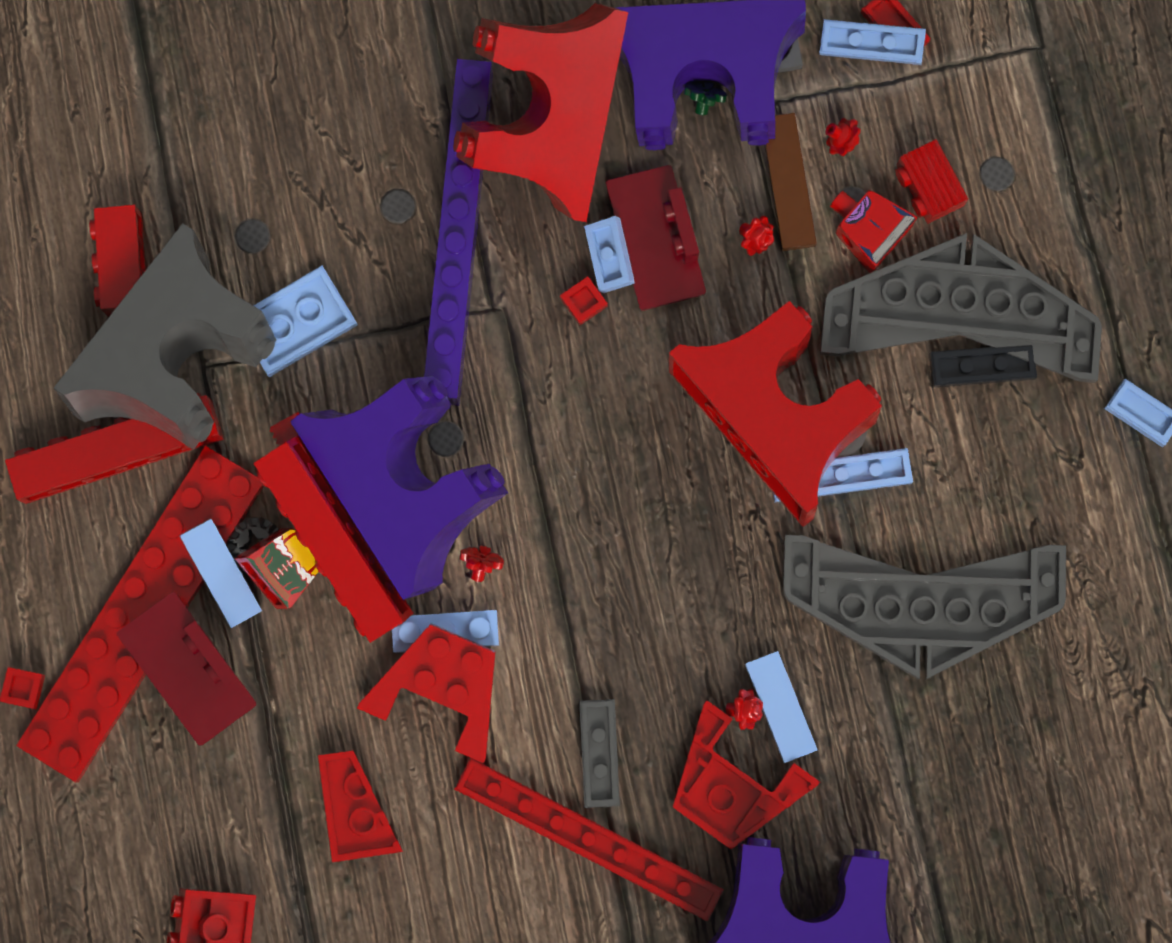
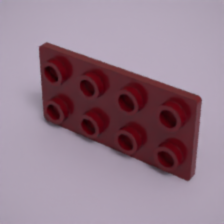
M665 165L607 180L606 188L613 214L621 219L635 284H633L639 309L645 311L705 295L706 288L698 263V245L682 187H677L672 166Z
M175 592L167 595L117 632L118 638L199 746L204 745L256 706L254 698Z

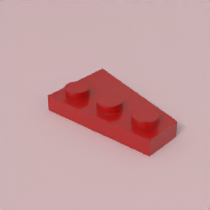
M354 751L318 755L331 863L403 852Z

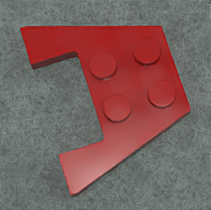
M431 623L359 702L357 709L386 721L400 689H407L466 715L468 720L454 751L484 763L487 755L496 651Z
M706 700L701 710L672 808L723 845L732 849L783 810L790 807L802 796L817 787L820 781L795 763H792L774 791H768L713 751V746L728 727L732 718Z

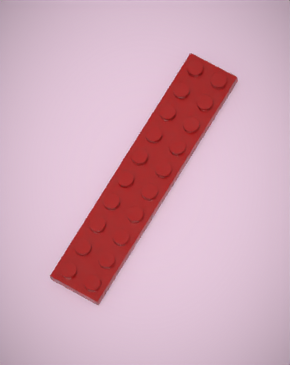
M204 447L16 745L17 747L75 783H79L146 676L118 638L117 632L172 592L177 594L188 609L205 581L179 535L211 518L227 546L228 539L233 535L235 527L243 521L264 487L257 476L209 447Z

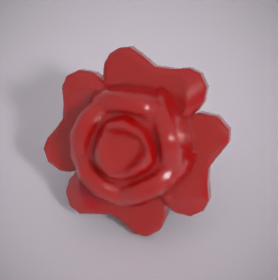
M842 118L838 125L830 123L826 127L825 133L829 136L826 145L830 147L829 153L831 155L840 154L845 156L847 152L853 151L854 147L859 144L861 130L857 127L858 121L856 119L847 120Z
M768 217L753 218L751 224L743 223L740 226L739 233L744 237L741 247L746 249L749 256H753L755 253L761 254L774 242V226L769 223Z
M740 689L734 703H727L726 714L730 717H735V720L739 722L741 730L746 728L753 730L755 722L761 720L763 716V702L754 696L752 689L747 691Z

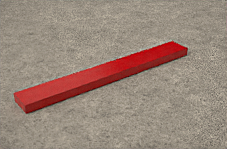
M470 758L454 790L707 922L724 890L475 759Z

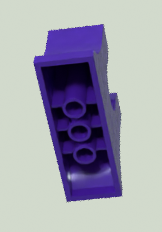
M743 0L615 7L628 12L619 58L626 67L634 86L635 129L639 146H645V149L655 151L665 149L666 145H673L678 125L677 99L684 90L685 84L705 80L722 84L733 95L734 120L741 141H748L749 145H765L769 142L768 139H775L774 89L776 77L786 52L794 41L805 33V0Z
M433 376L403 379L371 404L351 414L340 413L335 410L301 413L290 421L403 600L432 591L443 583L445 561L456 538L476 516L508 494L504 487L505 481L503 476L490 463L461 469L440 477L437 483L427 479L420 471L415 456L418 438L427 427L438 423L452 405L446 397L448 393L445 386Z
M747 837V844H738L734 890L728 912L719 930L708 943H890L885 909L889 860L881 859L880 851L854 848V855L844 854L837 874V897L831 908L819 917L800 919L788 912L780 896V882L783 875L780 848L771 847V840Z

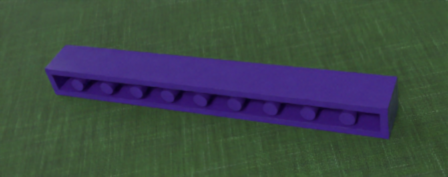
M457 59L424 373V377L433 376L442 382L448 393L446 397L455 406H460L483 170L472 168L458 159L453 144L456 132L461 131L462 122L484 120L488 122L493 80L491 62Z

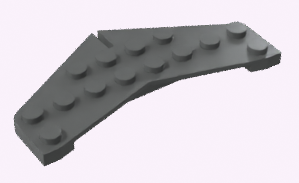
M966 233L836 287L828 293L824 302L820 355L841 356L961 335L994 348L1032 345L1034 363L1076 381L1090 383L1098 381L1102 325L1099 318L975 234L971 238L969 265H964ZM1028 351L1007 353L1027 362L1029 361Z
M785 535L783 595L792 605L916 679H920V646H924L926 680L1059 612L1066 601V545H1046L930 575H919L820 543L818 540L803 535Z

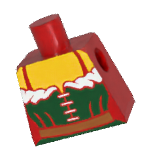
M282 528L235 558L276 609H290L319 572L315 565L314 556L308 547H304L299 542L293 528Z

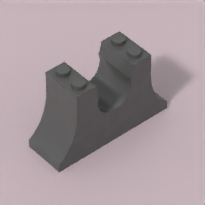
M182 224L55 385L54 390L72 414L83 422L102 417H124L139 420L159 428L194 450L199 442H203L210 435L214 421L198 394L183 378L177 377L183 362L198 351L216 349L227 353L234 361L257 367L262 359H266L272 353L276 338L260 309L224 288L211 276L210 260L193 229Z

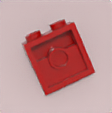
M180 888L179 896L173 895L170 905V916L176 917L175 932H168L166 943H251L256 895Z

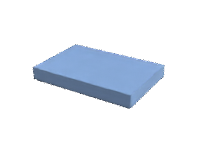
M322 265L253 305L263 312L276 338L272 353L266 359L260 361L268 377L278 373L358 325Z

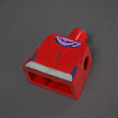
M871 190L867 191L859 202H856L847 193L841 191L830 205L834 211L844 218L835 232L836 235L869 273L874 272L913 227L918 218L911 212Z

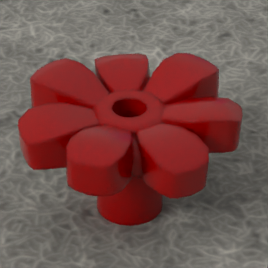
M482 545L479 551L475 547L462 549L459 556L460 560L466 562V567L472 570L471 579L477 582L484 581L485 574L492 573L493 569L501 570L504 565L503 558L497 553H490L491 548Z

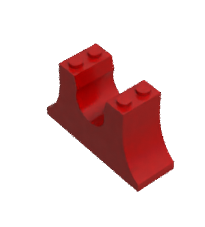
M594 3L588 10L573 19L546 26H525L482 18L480 26H476L473 35V46L476 47L475 53L512 71H524L531 82L532 100L526 113L519 120L511 124L495 125L485 120L462 122L461 131H457L454 138L453 148L457 152L456 157L472 168L516 175L531 180L545 191L555 209L572 220L587 222L628 12Z
M788 301L754 329L733 340L701 347L679 344L669 352V372L801 526L804 527L814 519L818 506V485L826 470L850 443L876 424L882 405L880 404L881 397L878 392L869 384L865 386L859 379L838 388L828 400L817 405L797 404L782 393L778 386L777 378L786 368L795 365L807 349L812 325L810 324L812 320L809 314L801 306L796 308Z

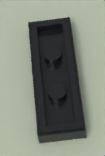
M1032 345L933 351L929 353L932 388L1026 381L1037 378ZM1028 351L1029 361L1027 362L1007 353Z

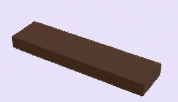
M795 113L775 115V139H768L769 142L764 146L781 249L783 252L816 247L817 242Z

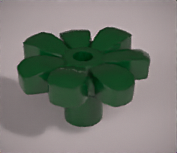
M704 81L703 85L699 82L687 83L684 87V94L697 101L694 112L699 115H708L709 106H715L716 102L725 103L727 98L726 92L721 88H714L715 83Z

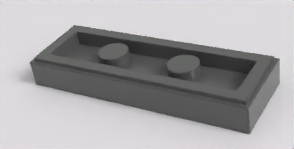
M615 699L580 701L584 808L620 806Z

